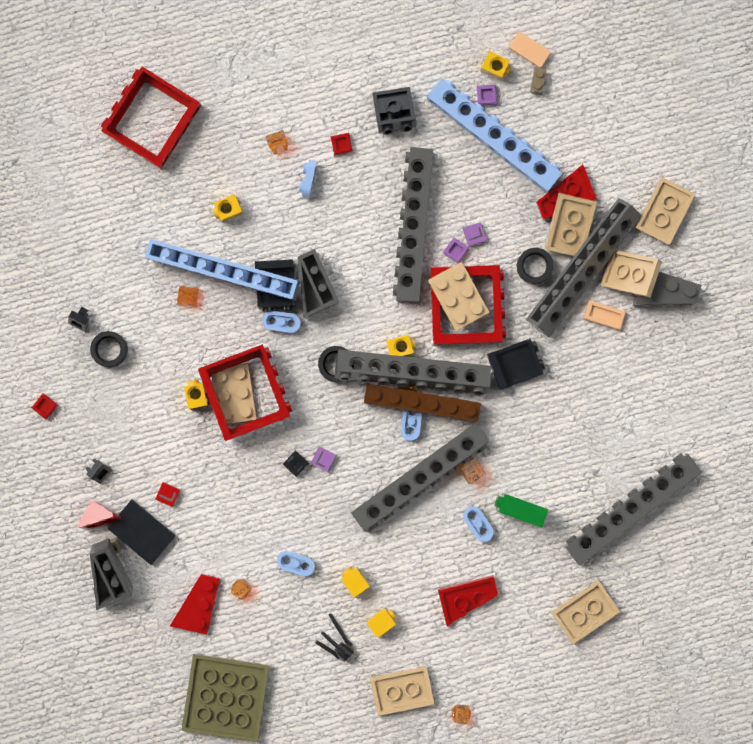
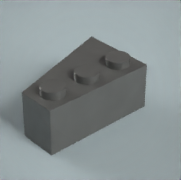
M313 249L298 256L303 312L306 319L340 302L316 250Z
M659 272L651 297L635 295L632 306L693 305L697 302L702 285Z
M108 538L91 545L90 562L96 610L132 597L133 586L110 539Z

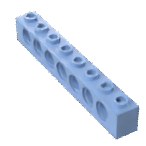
M441 79L427 96V100L547 193L562 173L559 171L561 168L553 162H547L545 156L540 151L536 150L535 152L529 148L531 145L523 138L519 140L515 137L516 133L512 129L501 126L499 124L500 120L494 115H487L484 112L485 109L480 104H473L466 93L463 91L459 93L455 90V85L447 79L446 81ZM452 95L456 101L449 104L445 101V97ZM468 107L471 113L464 116L460 113V109ZM481 118L485 121L486 125L484 127H477L475 120ZM497 130L501 136L499 139H493L490 136V132ZM512 142L516 148L513 151H508L505 148V144ZM522 154H528L530 156V162H522L520 156ZM539 165L543 166L545 168V174H537L535 171V167Z
M152 239L149 241L145 258L151 261L293 301L296 299L300 282L294 279Z

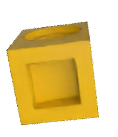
M489 51L480 71L501 81L503 76H508L511 69L508 66L510 60ZM498 62L502 65V69L495 71L492 68V64Z
M235 194L214 202L215 208L212 209L216 219L220 218L222 222L243 214ZM225 204L232 206V210L228 214L222 213V207Z
M409 335L386 340L390 355L407 356L413 354V349H416L414 339L409 338ZM400 341L407 344V349L404 352H399L396 349V344Z
M199 380L188 382V386H184L188 409L209 405L203 382L199 383ZM193 389L201 391V396L197 400L191 397Z
M350 566L342 572L343 577H341V580L354 598L370 587L357 567L353 569Z
M384 607L369 618L366 623L376 637L379 638L396 625L394 620L397 617L391 609L387 611Z

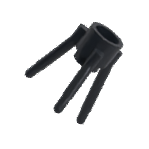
M329 613L330 619L345 644L343 642L337 644L324 631L321 634L335 649L332 650L318 640L315 643L334 655L338 660L341 659L345 662L354 653V650L351 648L353 644L348 640L332 613Z

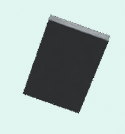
M133 499L119 513L121 520L112 522L107 528L150 565L155 562L176 537L172 531Z

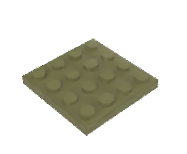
M194 653L181 731L258 742L270 665Z

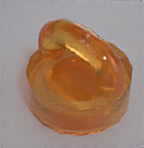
M239 579L233 583L231 593L236 598L243 600L250 594L252 586L246 580Z
M455 705L452 709V720L454 723L467 724L471 717L470 708L467 705Z

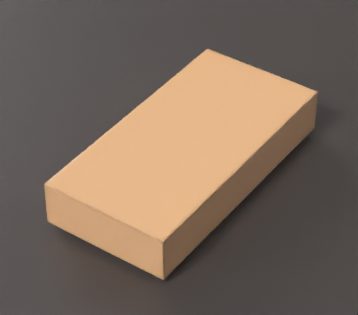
M520 31L509 46V49L538 68L542 67L551 51Z
M589 300L583 319L621 330L626 312Z

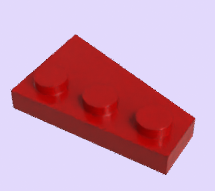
M584 164L540 198L536 204L542 220L553 217L559 193L592 201L597 200Z
M201 574L170 624V627L207 635L220 578Z
M494 575L438 589L447 627L457 619L466 616L473 609L498 596Z

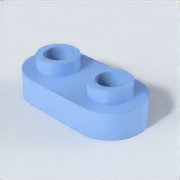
M309 159V162L304 164L303 174H306L305 181L300 183L299 193H302V197L310 198L317 166V161Z
M269 311L265 313L262 319L264 327L272 331L294 333L301 326L299 317L291 313ZM272 317L276 319V323L273 325L269 324V319ZM289 320H293L295 322V325L293 327L288 326Z
M403 409L401 435L404 439L412 441L419 436L422 412H416L414 416H411L409 410ZM412 427L414 433L412 435L407 434V428Z
M468 507L463 514L466 524L479 541H489L494 534L492 526L478 507ZM471 512L476 513L477 516L475 519L469 518V514ZM482 528L487 529L486 535L480 534Z
M284 551L277 558V564L282 570L294 574L309 576L315 569L314 561L311 558L294 552ZM285 557L290 558L291 562L289 564L284 563L283 559ZM303 563H308L309 568L307 570L302 568Z

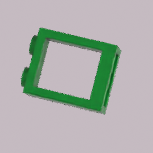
M502 493L501 496L498 495L494 504L497 507V512L541 528L549 510Z

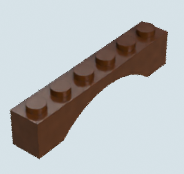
M367 384L364 403L474 422H478L481 407L479 402Z

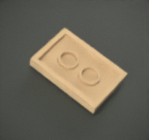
M661 177L635 229L669 246L695 193Z
M559 193L545 249L575 256L588 238L597 202Z
M616 250L609 259L601 286L650 298L662 261L656 258Z
M462 262L428 280L455 331L490 313Z
M249 363L239 364L211 376L212 384L228 424L257 419Z
M596 580L551 611V614L572 644H575L620 613L599 580Z
M427 665L370 677L378 716L434 704Z

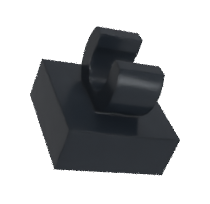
M81 307L78 313L72 310L68 316V324L85 332L89 326V319L87 318L89 310Z
M296 450L283 463L295 477L309 464Z
M93 459L92 461L95 464L92 468L86 467L88 472L86 475L101 484L113 469L99 459Z

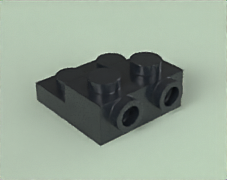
M410 87L372 93L378 133L383 132L384 135H390L395 130L409 132L413 127H416Z

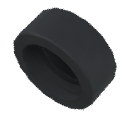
M538 247L525 250L518 258L516 264L520 278L529 284H540L546 281L554 268L553 259L550 254ZM531 255H539L546 262V270L539 277H531L524 270V262Z
M105 331L94 337L91 342L90 352L97 364L112 368L123 363L127 357L128 346L125 339L118 333ZM106 338L115 339L120 345V354L111 361L104 360L98 353V345Z
M342 346L326 348L318 359L320 373L331 382H341V380L335 378V375L330 374L326 370L325 360L330 354L337 353L338 349L347 350Z

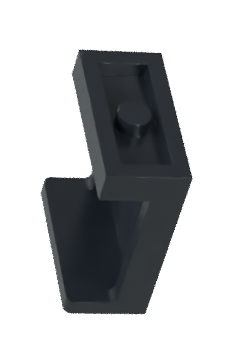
M293 259L254 261L255 269L295 280ZM257 290V308L262 309V312L273 311V308L281 307V311L292 310V307H296V299L293 301Z
M531 338L486 354L499 391L544 374L545 365L542 359H538L536 352H539L536 342L531 341Z

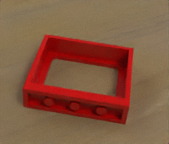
M141 66L140 70L136 69L133 73L131 84L129 86L126 85L123 89L121 100L114 103L110 117H106L102 122L101 131L154 166L162 169L202 105L199 101ZM144 83H149L187 107V110L158 156L116 130L117 125Z
M500 265L464 266L469 276H492L493 332L442 334L440 302L431 288L433 345L502 343L503 338H506V327H502V319H505V308H501V300L505 299L504 288L501 289L500 281H504V270L500 269ZM431 267L430 279L451 267Z
M263 344L198 368L225 441L291 417L290 412H293L289 401L285 402L283 394H286L283 384H278L276 377L279 374L276 366H271L269 361L272 358L268 347L264 348ZM260 358L279 410L238 427L230 428L212 384L211 376L252 359Z

